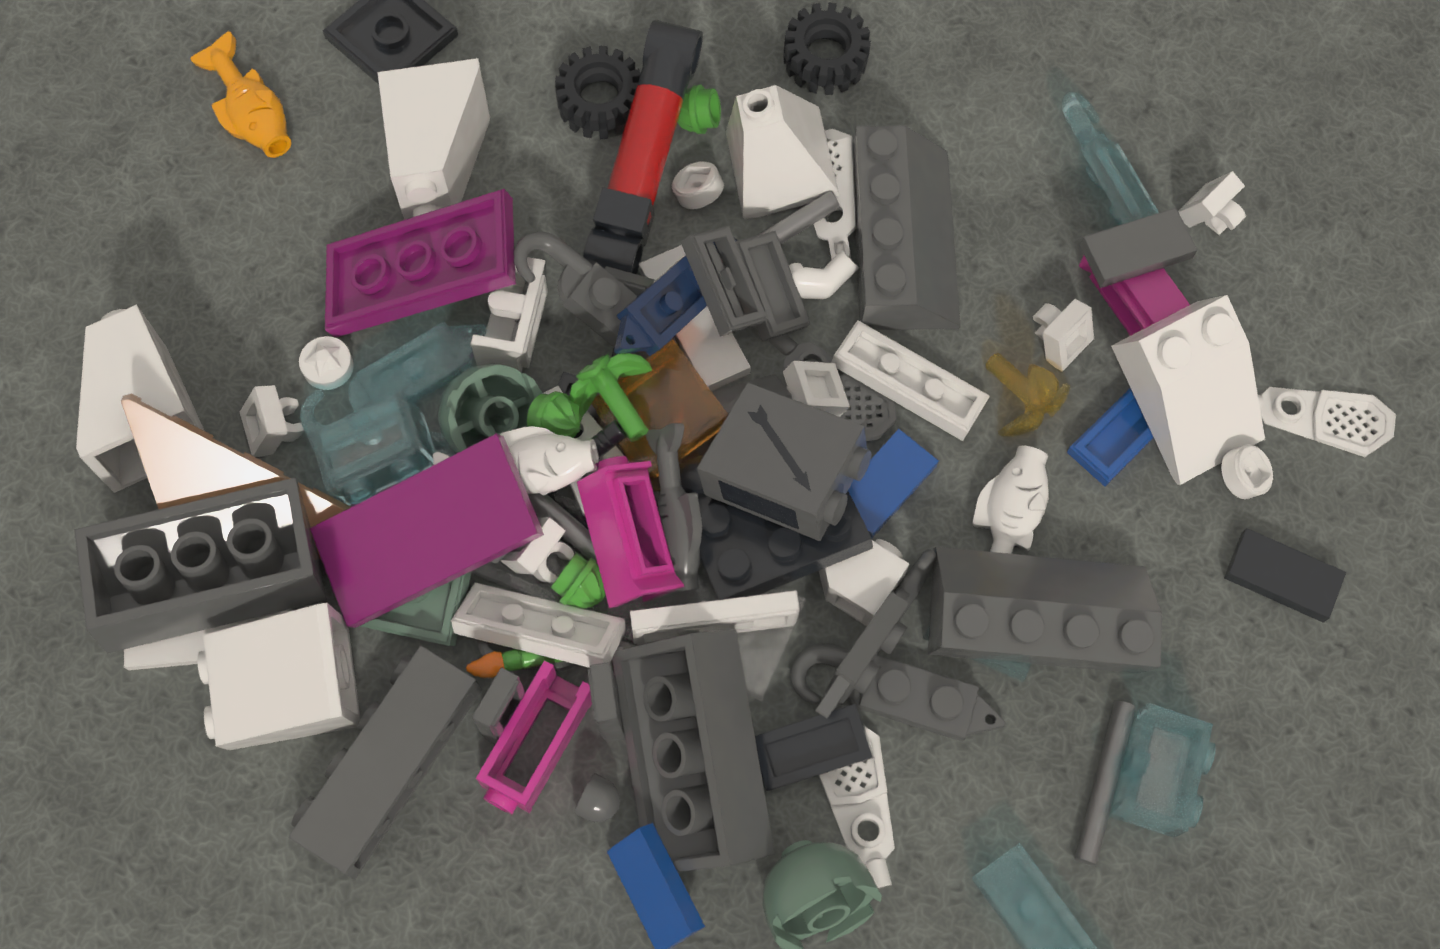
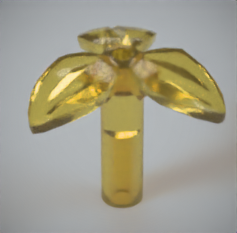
M1000 353L991 356L985 366L990 373L1025 403V413L998 431L1001 437L1019 436L1038 429L1042 424L1044 414L1047 413L1052 418L1063 406L1070 391V384L1064 383L1059 388V382L1052 372L1034 364L1029 365L1026 377Z

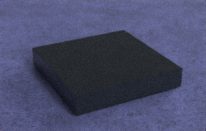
M359 0L322 30L326 40L377 84H379L377 72L424 66L459 36L457 27L424 0Z

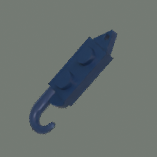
M686 255L616 315L621 321L614 349L616 354L646 351L649 356L653 355L707 306Z

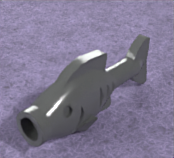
M672 423L662 429H651L645 435L651 449L657 454L660 491H653L675 574L684 584L683 588L676 591L699 589L698 573L702 536V520L698 495L695 492L685 493L681 485L678 449L681 446L684 433L683 423Z

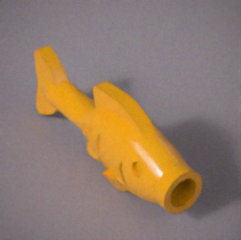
M226 32L210 47L191 56V61L200 68L210 71L216 70L227 87L226 98L212 104V109L224 129L234 137L246 140L250 144L262 149L266 156L270 158L279 157L285 154L292 144L291 139L287 135V123L283 106L275 93L264 85L261 76L255 69L250 70L244 77L232 61L236 50V38L231 32Z

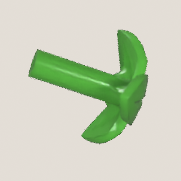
M621 353L611 358L609 354L593 360L591 365L588 364L580 370L576 376L579 380L571 387L569 400L579 405V414L583 417L596 395L600 393L631 442L637 441L647 434L648 428L619 385L618 377L647 373L652 371V367L646 359L636 354Z

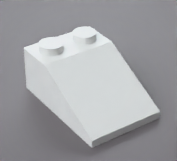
M1228 295L1197 301L1111 346L1169 472L1177 485H1181L1222 463L1223 457L1228 451L1244 445H1255L1265 439L1249 341Z

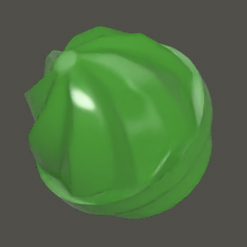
M701 84L688 88L677 123L682 129L695 132L696 134H705L708 128H717L721 118L720 99L717 91L714 88L705 89Z
M552 392L550 394H540L532 401L527 414L528 427L546 428L555 434L572 438L581 429L580 422L582 416L579 414V405L569 400V396L565 393Z
M578 553L574 554L550 587L562 596L559 602L583 609L595 606L605 597L597 560L591 557L587 561Z

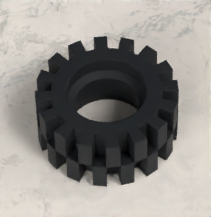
M820 3L812 4L811 14L803 8L798 11L797 19L792 17L788 24V30L785 33L783 62L787 64L786 72L789 77L796 74L795 84L800 88L806 82H809L808 92L817 94L818 86L825 87V95H833L834 86L837 85L841 93L849 89L850 82L856 85L860 81L861 73L864 74L867 68L871 45L868 26L863 28L864 19L859 14L851 19L852 9L844 6L841 13L836 12L837 3H828V10L822 11ZM831 39L840 43L845 53L835 59H823L813 55L808 47L815 40Z
M591 46L582 48V58H579L574 52L568 56L569 65L562 62L558 68L559 76L555 78V88L560 117L564 123L569 121V129L575 133L580 128H583V137L592 139L593 131H599L600 139H608V130L611 129L614 130L617 137L624 132V124H626L641 74L639 68L635 70V61L630 56L624 61L623 51L616 48L612 56L608 55L607 46H599V54H592ZM594 82L610 83L618 91L616 98L602 104L585 101L581 93L587 85Z

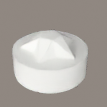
M695 162L687 165L678 172L672 182V190L680 205L687 209H699L711 204L720 196L724 187L723 180L716 166L710 162Z
M324 336L313 339L302 349L299 357V366L305 379L309 384L318 389L331 390L338 388L350 378L353 372L354 362L348 347L344 342L335 337Z
M1244 445L1232 449L1224 455L1221 465L1222 476L1231 493L1241 499H1250L1268 492L1273 481V470L1268 457L1261 449L1254 445Z

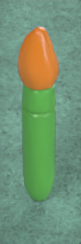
M518 649L509 650L504 653L493 651L467 664L466 671L475 677L494 678L501 667L507 671L541 666L544 661L550 664L562 661Z

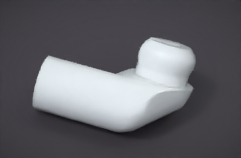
M842 250L823 269L803 267L801 263L789 265L800 297L804 299L829 298L859 269Z

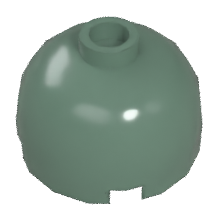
M490 363L468 368L451 380L441 396L438 411L441 435L451 451L457 454L496 433L500 435L503 432L528 427L527 414L532 401L543 393L533 378L526 373H521L514 367Z
M803 840L787 847L781 855L782 858L776 862L769 872L764 883L762 906L767 924L775 942L780 948L804 949L800 940L829 929L826 943L853 932L874 914L870 904L871 900L874 898L881 902L882 895L871 873L860 857L852 850L836 843H812L809 840Z

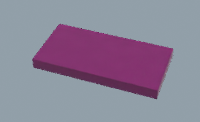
M501 189L327 244L325 330L336 338L516 284L513 198L505 189Z
M497 433L310 528L347 627L357 628L544 535L504 436Z

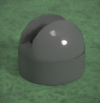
M594 773L576 806L574 814L594 823L611 819L620 807L621 799L618 789L610 780Z

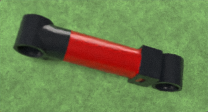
M655 19L650 25L644 46L642 71L608 187H602L593 218L595 227L591 229L583 253V257L592 265L597 262L604 269L607 266L633 274L638 272L643 247H646L655 216L653 205L689 80L693 79L698 66L703 43V32L700 30Z

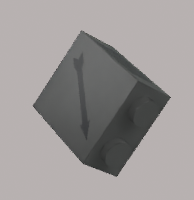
M747 382L698 465L697 470L706 496L821 541L829 524L835 526L842 518L847 505L848 497L846 493L853 480L860 481L864 477L871 460V451L867 449L865 427L863 425Z

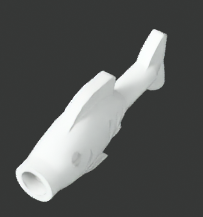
M534 426L522 427L500 434L506 440L527 494L541 493L544 496L551 491H556L575 482L586 473L597 471L595 464L599 462V456L593 439L581 441L569 436L555 434L546 428ZM435 452L433 454L434 465L449 458V456Z
M1018 446L1015 457L980 492L973 518V526L991 530L993 544L990 552L1012 554L1014 546L1025 551L1030 550L1033 541V530L1041 522L1049 500L1048 477L1045 468L1048 455L1042 450L1030 446Z

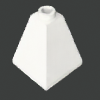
M777 85L756 89L736 96L726 129V137L744 219L762 217L806 205L829 191L835 197L839 196L818 106Z

